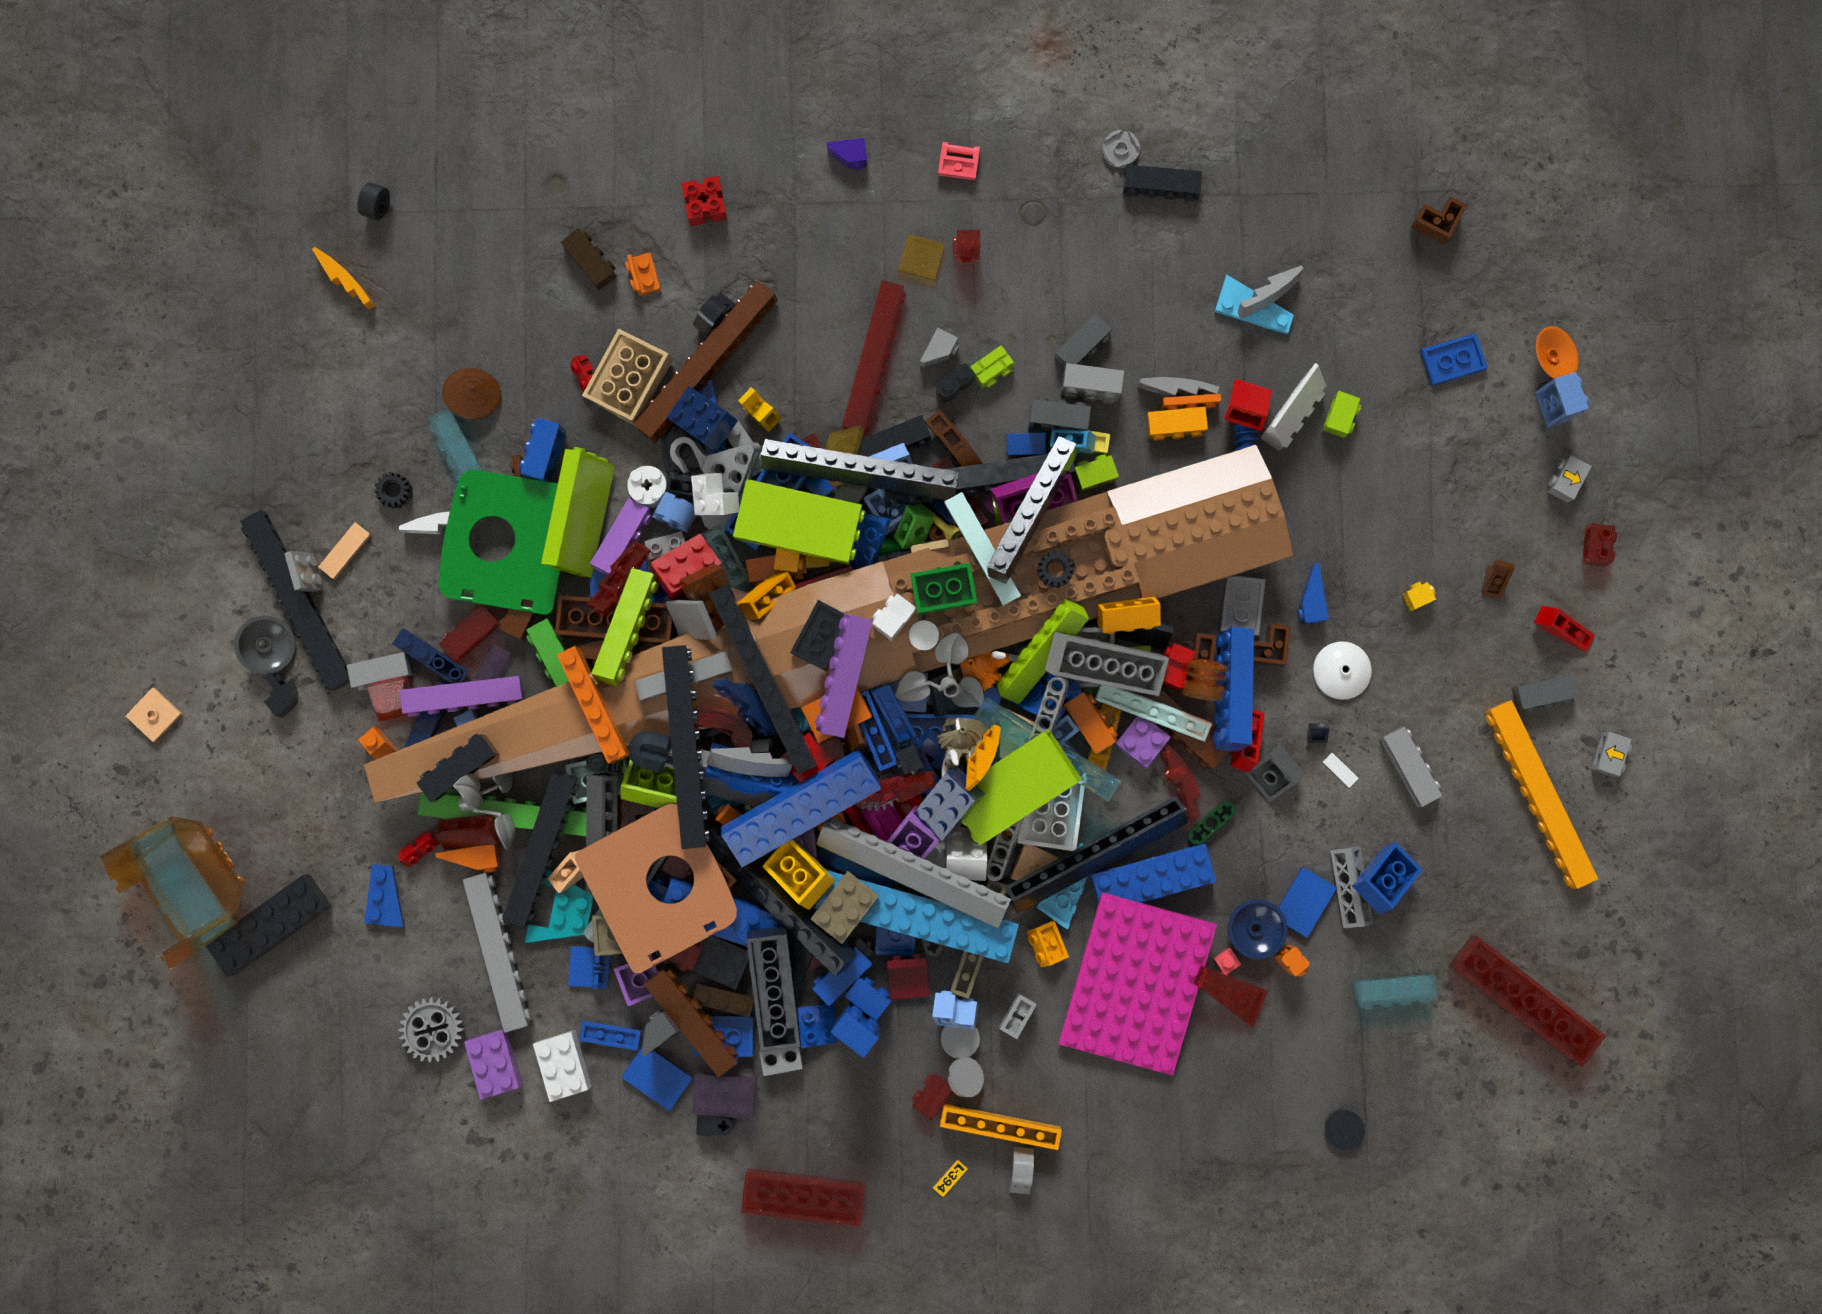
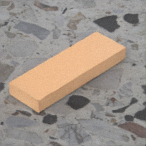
M355 522L318 567L335 580L369 539L371 534Z

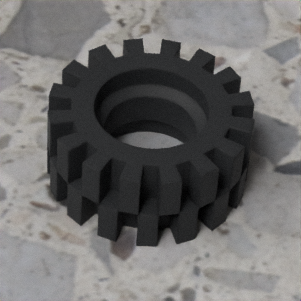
M388 472V475L383 474V478L379 477L377 479L379 482L375 483L377 488L374 489L379 502L392 509H395V507L402 508L401 505H407L406 501H410L411 498L409 496L413 494V491H411L412 485L409 484V480L396 472ZM396 483L400 486V493L396 497H389L387 495V488L390 484Z
M1055 550V552L1050 551L1043 555L1037 567L1040 581L1042 580L1045 586L1048 585L1050 588L1065 586L1072 578L1074 572L1073 561L1070 560V556L1065 555L1064 552H1058V550ZM1052 562L1060 563L1063 566L1062 575L1058 577L1051 576L1048 572L1049 564Z

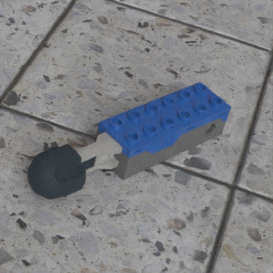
M643 731L636 734L628 745L629 758L634 765L658 773L663 771L664 766L674 768L672 747L670 745L671 739L669 736ZM712 743L709 751L701 750L702 761H698L699 769H703L704 781H701L700 785L701 789H705L706 794L757 807L799 783V780L791 771L788 777H765L726 771L707 765L706 761L711 749L731 747Z

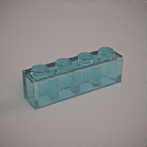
M449 408L428 418L431 423L428 427L433 435H437L439 439L437 444L440 450L446 452L448 456L445 458L446 462L457 473L454 475L457 482L466 471H484L455 414Z
M1430 973L1352 981L1354 1004L1361 1006V1009H1372L1373 1005L1379 1004L1381 1007H1392V1003H1400L1401 1006L1412 1005V1001H1420V1004L1432 1003V999H1438L1436 978L1434 974Z

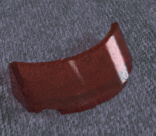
M713 706L693 708L697 709L698 721H694L695 728L720 730L730 735L731 741L735 742L738 748H750L753 734L746 723L737 715L723 708H714Z

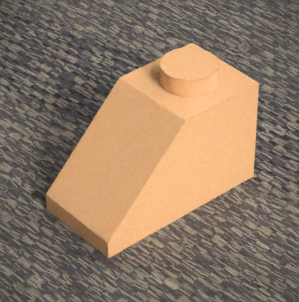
M578 851L569 853L548 877L549 882L558 893H562L583 878L575 861V855Z

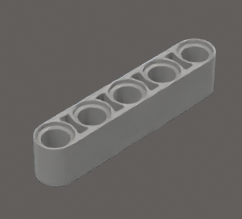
M727 652L689 663V669H693L694 681H690L691 686L733 671ZM664 672L634 682L640 701L666 694Z

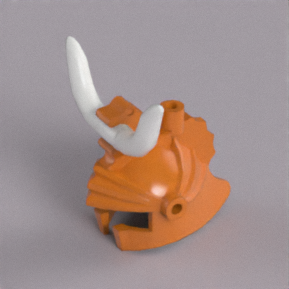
M991 651L966 659L960 663L959 667H961L962 677H974L979 681L982 690L986 691L992 688L996 681H1001L1002 674L997 673L998 668L1004 667L1010 661L1015 662L1020 655Z

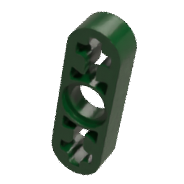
M1222 802L1188 831L1187 838L1189 842L1199 845L1206 841L1235 815V806L1230 802ZM1222 806H1229L1231 808L1229 809L1230 814L1222 815L1220 818H1222L1223 821L1221 822L1219 817L1214 815V813L1217 812V814H1220L1221 812H1223ZM1210 817L1214 818L1217 822L1216 827L1213 829H1209L1206 826V820ZM1202 824L1203 828L1209 833L1206 835V833L1203 832L1199 836L1201 838L1200 840H1193V831L1199 832L1200 830H1202V828L1199 827Z

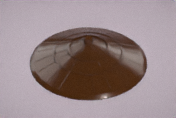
M478 368L459 369L453 372L443 385L442 394L446 406L454 414L465 419H481L489 416L497 409L501 400V389L496 379L488 372Z

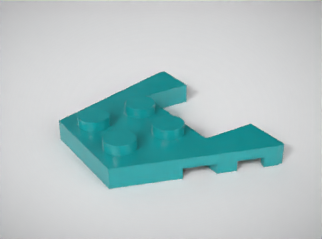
M547 869L545 875L549 877L553 872ZM547 879L545 885L553 887V885ZM573 884L562 893H558L556 890L549 928L529 924L525 942L584 935L583 932L591 919L595 899L593 894L586 893L585 889L576 884Z

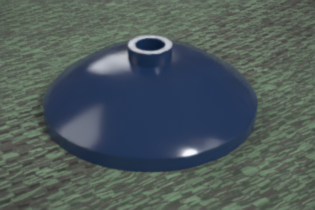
M1253 899L1243 902L1232 912L1228 922V935L1232 945L1238 952L1249 958L1264 959L1273 956L1282 948L1287 938L1288 928L1285 916L1276 905L1266 900ZM1253 925L1258 926L1257 932L1252 931Z

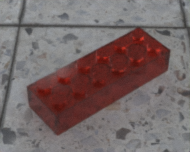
M747 1168L741 1213L860 1227L866 1182Z

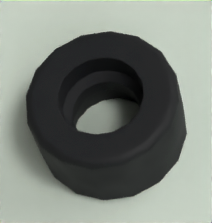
M371 182L366 183L358 197L359 214L376 221L381 220L389 208V190L384 186Z

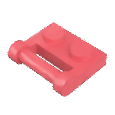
M943 142L938 175L975 180L980 147L974 146V148L949 145L948 142ZM947 152L971 155L973 159L948 156Z

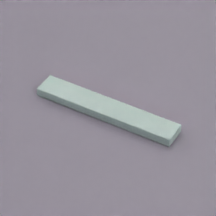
M961 492L945 501L946 507L1002 605L1004 606L1019 598L1021 595L1011 577L1006 584L988 577L987 565L995 549L963 493Z
M1100 684L1095 696L1097 701L1204 742L1212 726V723L1126 689Z

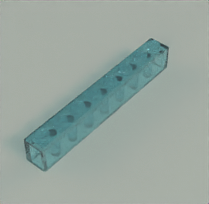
M990 698L983 701L974 718L990 728L994 724L1001 727L1000 734L1020 747L1029 742L1034 727ZM1058 742L1082 778L1078 783L1109 802L1122 781Z

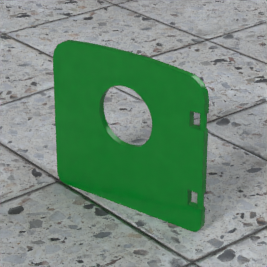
M480 470L464 472L457 483L445 530L438 582L441 593L445 597L454 600L542 615L551 614L555 605L561 570L543 565L541 562L558 484ZM487 517L505 519L511 524L515 532L513 550L507 557L496 562L481 560L474 554L470 545V535L474 526ZM463 591H474L473 598L463 596ZM523 600L533 601L532 608L522 606Z

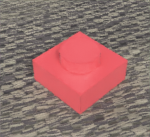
M1230 947L1213 958L1224 975H1227L1241 965Z

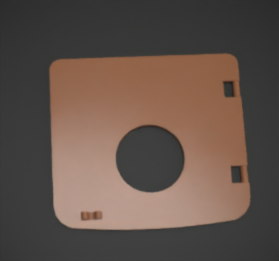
M667 804L585 847L575 855V861L629 967L634 973H642L731 925L737 917V906L707 842L706 847L681 848L677 804ZM661 857H680L690 865L693 871L694 885L692 891L684 900L678 903L667 904L660 902L648 889V871L651 865ZM714 921L717 927L707 932L704 925ZM659 950L661 957L651 961L649 955Z

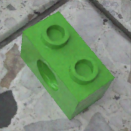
M926 505L906 506L894 538L903 549H910L913 545L924 544L935 516Z

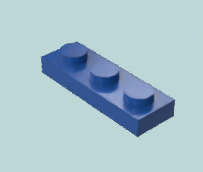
M584 1020L582 1021L579 1041L638 1050L642 1030Z

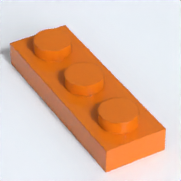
M1221 394L1166 397L1161 401V410L1204 406L1206 409H1214L1221 403Z

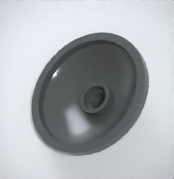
M257 616L247 620L238 629L234 639V651L239 662L248 670L259 674L274 673L284 668L292 659L295 651V639L291 629L282 620L272 616ZM260 641L265 642L264 648L259 647Z

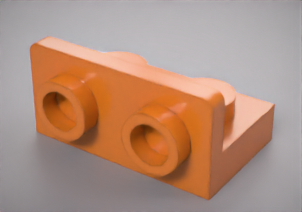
M651 252L632 257L631 254L627 255L628 261L625 264L628 273L632 272L633 279L630 282L633 291H637L639 296L660 291L661 288Z

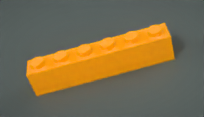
M944 1103L940 1119V1127L1055 1150L1059 1148L1062 1132L1060 1126Z

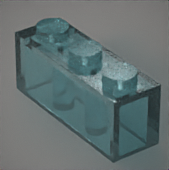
M716 525L701 534L721 561L730 587L734 588L749 579L722 527Z

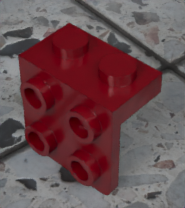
M922 953L910 954V958H903V955L891 956V959H887L890 996L892 999L929 995L927 956H922Z

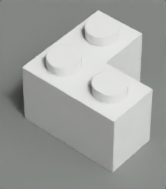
M721 473L691 476L695 515H727L739 512L738 492L723 493Z
M896 594L895 597L891 595L884 604L887 607H884L882 611L878 609L872 617L873 628L890 641L895 639L916 611V607L899 594Z

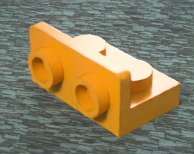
M1054 920L1027 931L1028 941L1034 949L1036 961L1040 964L1041 968L1051 966L1069 957Z

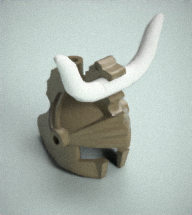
M946 718L942 728L943 734L937 736L941 748L946 750L942 765V777L949 771L950 767L958 766L961 757L966 756V762H968V758L975 752V747L982 741V735L989 730L985 723L970 718ZM955 724V730L948 728Z

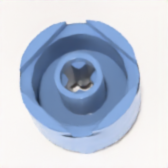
M665 492L654 512L653 518L660 522L668 523L667 526L675 531L679 530L687 534L697 516L695 515L694 505L682 498L681 500L675 498L676 495Z

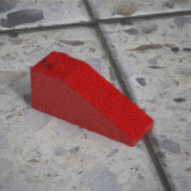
M1541 606L1534 621L1544 631L1584 652L1588 651L1595 637L1592 632L1559 608Z
M1253 709L1252 745L1237 752L1232 751L1230 767L1248 773L1258 764L1265 713Z

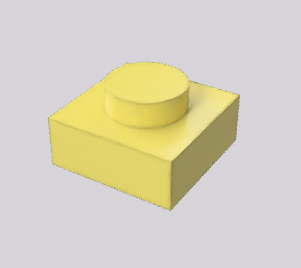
M1091 431L1096 435L1094 452L1107 454L1110 434Z

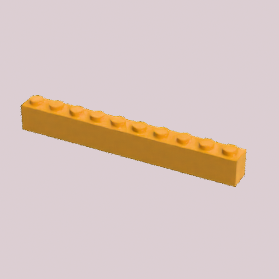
M1512 700L1486 710V721L1493 727L1495 731L1494 737L1504 750L1503 756L1506 761L1510 762L1512 766L1511 772L1521 785L1520 791L1524 797H1527L1530 803L1528 805L1529 810L1536 816L1538 820L1537 826L1547 838L1546 845L1553 851L1557 867L1562 869L1565 884L1572 889H1578L1598 880L1594 868Z

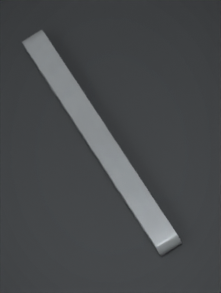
M1055 676L1048 682L1029 741L1047 729L1053 734L1069 687L1067 678ZM1055 680L1061 681L1063 684L1062 690H1057L1054 687ZM1049 699H1053L1056 702L1055 709H1051L1048 706ZM1042 718H1047L1050 721V727L1046 728L1042 725ZM1024 818L1007 828V830L1012 832L1013 838L1006 837L1004 831L997 835L986 870V876L991 881L1000 880L1007 872ZM998 849H1005L1007 855L1001 856L998 852ZM993 866H997L1000 869L999 875L993 872Z

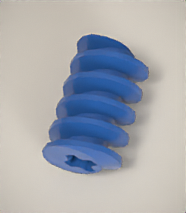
M1240 424L1234 426V431L1237 432L1234 434V438L1237 439L1234 442V446L1238 447L1234 451L1254 446L1253 442L1259 440V438L1253 437V434L1258 433V430Z

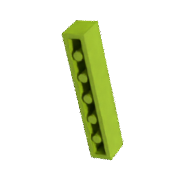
M631 569L591 673L595 681L618 687L619 682L624 679L625 667L631 660L633 645H636L638 642L639 629L644 626L646 611L650 609L652 604V595L658 589V582L653 573Z
M1065 598L1056 608L1053 615L1046 620L1040 631L1034 635L1028 646L1022 650L1016 661L1010 665L1001 681H998L996 684L1001 697L1017 704L1022 702L1046 672L1045 667L1054 632L1075 636L1089 619L1084 607Z

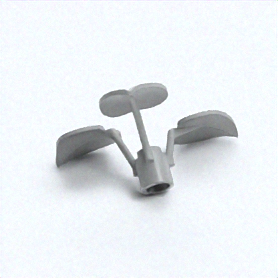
M957 632L943 637L935 649L936 659L941 663L947 662L948 677L943 678L940 685L926 681L923 673L912 671L902 677L895 692L896 698L900 700L920 701L930 694L928 685L937 688L938 691L943 690L944 694L952 698V701L960 707H983L984 702L983 690L977 679L966 676L960 680V683H957L953 678L950 664H960L968 656V645L960 633Z
M512 773L493 777L496 784L479 792L480 782L474 774L461 777L453 785L461 794L458 800L460 809L462 811L473 810L474 813L480 812L496 815V832L506 850L509 849L516 832L511 816L509 814L502 816L500 812L479 809V807L483 804L481 795L498 787L502 793L510 791L513 783Z

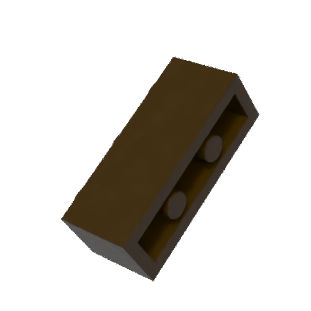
M577 228L563 239L561 244L596 288L601 290L617 277L614 272L616 268L610 260L607 262L602 257L604 253L598 246L594 247L590 243L592 239L586 231L582 233Z
M702 982L697 983L693 1000L696 999L701 1006L749 1018L752 1016L755 1004L754 995Z

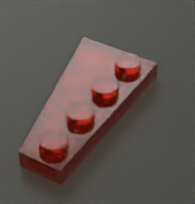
M1202 965L1194 981L1197 987L1244 1022L1254 1027L1268 990Z

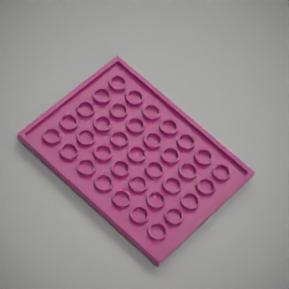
M1101 892L1058 1041L1059 1045L1173 1076L1217 924Z

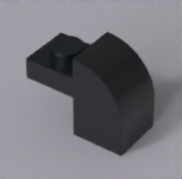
M722 293L716 297L712 295L698 312L693 325L706 336L710 335L712 329L718 327L725 314L731 312L735 303Z
M269 672L264 678L276 692L266 699L264 703L276 717L283 718L295 707L298 701V689L292 682L285 683L286 680L279 673Z

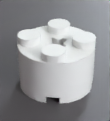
M642 466L631 472L627 484L628 491L631 497L638 503L654 508L658 506L666 492L667 480L659 469L652 466ZM647 484H651V487H649V490L647 491L645 487L647 486Z

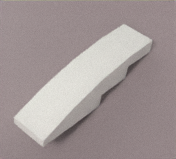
M449 512L436 513L400 525L399 530L404 533L442 534L443 527L447 526Z

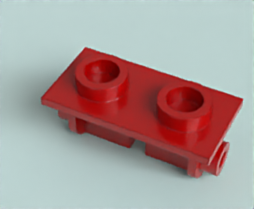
M575 355L570 363L571 371L574 375L576 374L580 389L585 391L593 374L588 375V372L593 371L588 357L581 355L577 358Z
M430 830L424 831L414 839L417 846L410 842L399 850L400 853L397 854L400 858L399 862L407 867L415 865L419 859L432 852L440 842L433 838L434 835Z

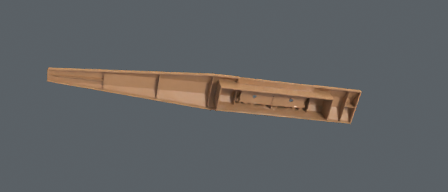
M1254 445L1047 510L1010 576L1021 596L1004 606L965 538L961 537L951 540L950 548L922 549L808 584L771 599L770 603L777 599L774 607L760 619L750 620L746 618L791 710L816 701L825 695V680L831 670L828 667L825 672L790 653L818 600L843 613L873 620L872 617L878 609L882 611L884 607H887L884 604L891 595L895 597L896 594H899L916 607L910 573L970 563L977 605L917 616L916 610L893 641H890L873 628L872 624L857 683L860 692L880 687L888 682L899 681L905 674L912 671L925 673L947 666V662L941 663L936 659L935 649L939 641L951 633H960L968 645V656L966 659L1033 639L1034 635L1040 631L1046 620L1053 615L1056 608L1065 598L1084 607L1089 617L1088 621L1098 618V603L1147 597L1160 599L1291 558L1293 551L1285 515L1273 479L1257 446ZM1011 522L984 530L995 550ZM1055 550H1058V552H1064L1074 562L1072 578L1065 586L1060 588L1045 586L1037 574L1040 559L1050 551L1055 552ZM1052 562L1048 566V572L1051 576L1058 577L1063 573V566L1058 562ZM767 604L756 605V608L759 610ZM918 621H930L938 629V642L929 650H919L910 642L909 631ZM725 625L716 632L717 637L713 640L695 639L687 633L633 655L630 662L626 664L624 679L619 682L618 687L596 681L626 747H628L636 734L643 731L655 732L670 737L666 694L640 701L634 684L639 679L664 672L662 647L687 645V649H691L692 661H688L689 663L722 652H727L733 669L731 673L691 686V689H695L696 701H692L693 709H697L698 721H694L695 729L704 730L743 721V718L737 715L739 708L735 707L728 698L720 696L718 691L712 687L715 679H728L732 683H746L759 696ZM566 682L364 764L374 802L380 803L423 793L416 783L421 779L420 776L428 770H434L440 760L451 757L453 755L452 751L459 746L464 747L469 743L468 739L475 734L486 735L499 752L498 756L474 773L478 780L602 753V750L570 682Z

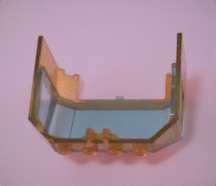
M174 816L165 819L100 856L110 880L115 879L119 885L116 887L118 894L141 882L180 941L163 951V955L160 956V959L166 962L165 965L169 970L195 955L234 925L238 924L244 895L243 885L245 884L241 875H236L232 870L235 867L229 859V854L224 852L222 843H214L212 840L213 833L208 826L204 827L200 821Z

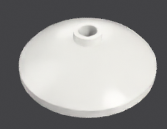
M1335 642L1327 645L1318 653L1313 664V676L1317 686L1324 694L1335 699L1344 700L1358 696L1366 689L1371 679L1372 668L1370 660L1366 653L1353 643ZM1343 666L1348 667L1347 673L1343 672Z

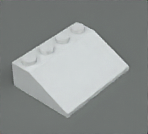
M1315 363L1302 378L1261 436L1262 440L1278 451L1283 447L1287 448L1293 440L1291 438L1293 432L1298 433L1304 424L1301 422L1305 416L1309 417L1315 409L1312 405L1315 401L1320 402L1325 395L1323 390L1326 387V383L1318 364Z
M1078 772L1082 778L1080 782L1024 818L1017 843L1069 851L1076 850L1086 773Z

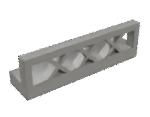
M1361 846L1330 850L1343 928L1364 927L1374 924L1371 906L1352 887L1364 871ZM1338 853H1345L1346 862L1344 865L1338 861ZM1343 872L1349 875L1347 885L1341 879ZM1347 891L1353 898L1350 904L1345 901L1344 897ZM1350 911L1355 914L1357 923H1349L1348 914Z

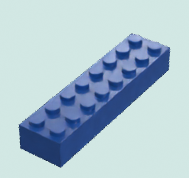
M858 749L721 827V836L741 867H744L881 790L880 781L862 751Z

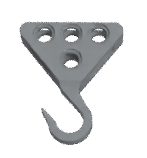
M690 436L677 438L672 443L670 448L671 458L684 474L689 473L680 456L679 450L683 443H687L693 449L703 473H721L723 493H731L732 490L738 492L740 505L746 483L745 479H751L761 452V446L758 443L742 445L712 455L707 454L699 442ZM744 455H747L748 463L744 462ZM721 465L725 468L724 474L721 472ZM738 472L742 476L741 481H739L737 478Z

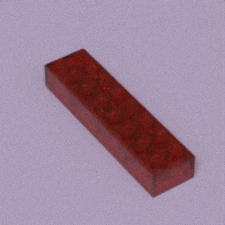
M1471 935L1448 966L1576 1066L1583 1068L1606 1037L1605 1034L1478 936Z

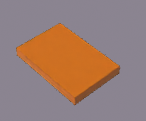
M858 686L856 687L846 730L855 724L872 718ZM821 698L801 707L818 743L833 737V735L823 734L816 730L815 721L816 717L820 715Z

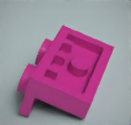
M890 804L886 805L885 810L880 806L878 811H876L875 807L870 811L867 807L861 811L877 838L885 842L903 821L895 807Z

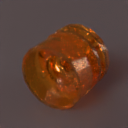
M1207 659L1187 660L1186 665L1195 668V670H1185V674L1192 676L1193 680H1184L1182 694L1197 699L1222 701L1225 687L1217 684V681L1227 680V676L1219 674V672H1228V666Z

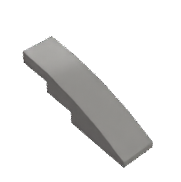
M1302 265L1268 277L1265 286L1255 289L1252 298L1240 303L1238 309L1239 317L1242 319L1256 313L1287 293L1300 280L1303 271Z
M1172 377L1142 378L1137 386L1165 397H1175L1176 393L1184 396H1194L1197 392L1204 395L1217 394L1219 386L1202 381Z
M749 747L711 749L706 761L707 765L726 771L765 777H788L793 765L791 758L772 759L770 753L751 754Z

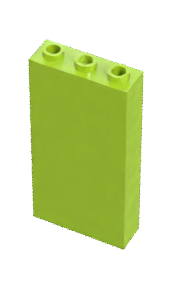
M574 447V450L565 449L541 564L575 576L592 578L594 568L590 563L598 550L615 465L608 463V459L597 457V454L585 453V449Z
M746 479L733 537L740 541L849 565L850 560L854 561L856 549L853 548L854 542L859 541L861 530H858L859 522L863 523L865 511L862 510L861 504Z
M1047 729L989 768L981 781L976 784L985 795L962 823L968 826L972 839L981 846L1080 782L1082 778L1051 731Z

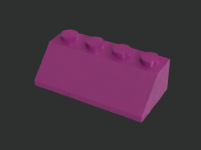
M1069 470L1047 510L1078 501ZM1037 474L991 489L1002 524L1013 520Z

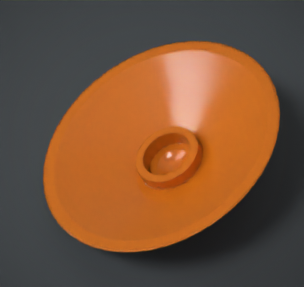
M1549 326L1541 330L1536 340V353L1543 370L1553 379L1577 372L1579 357L1571 337L1564 330L1555 326Z

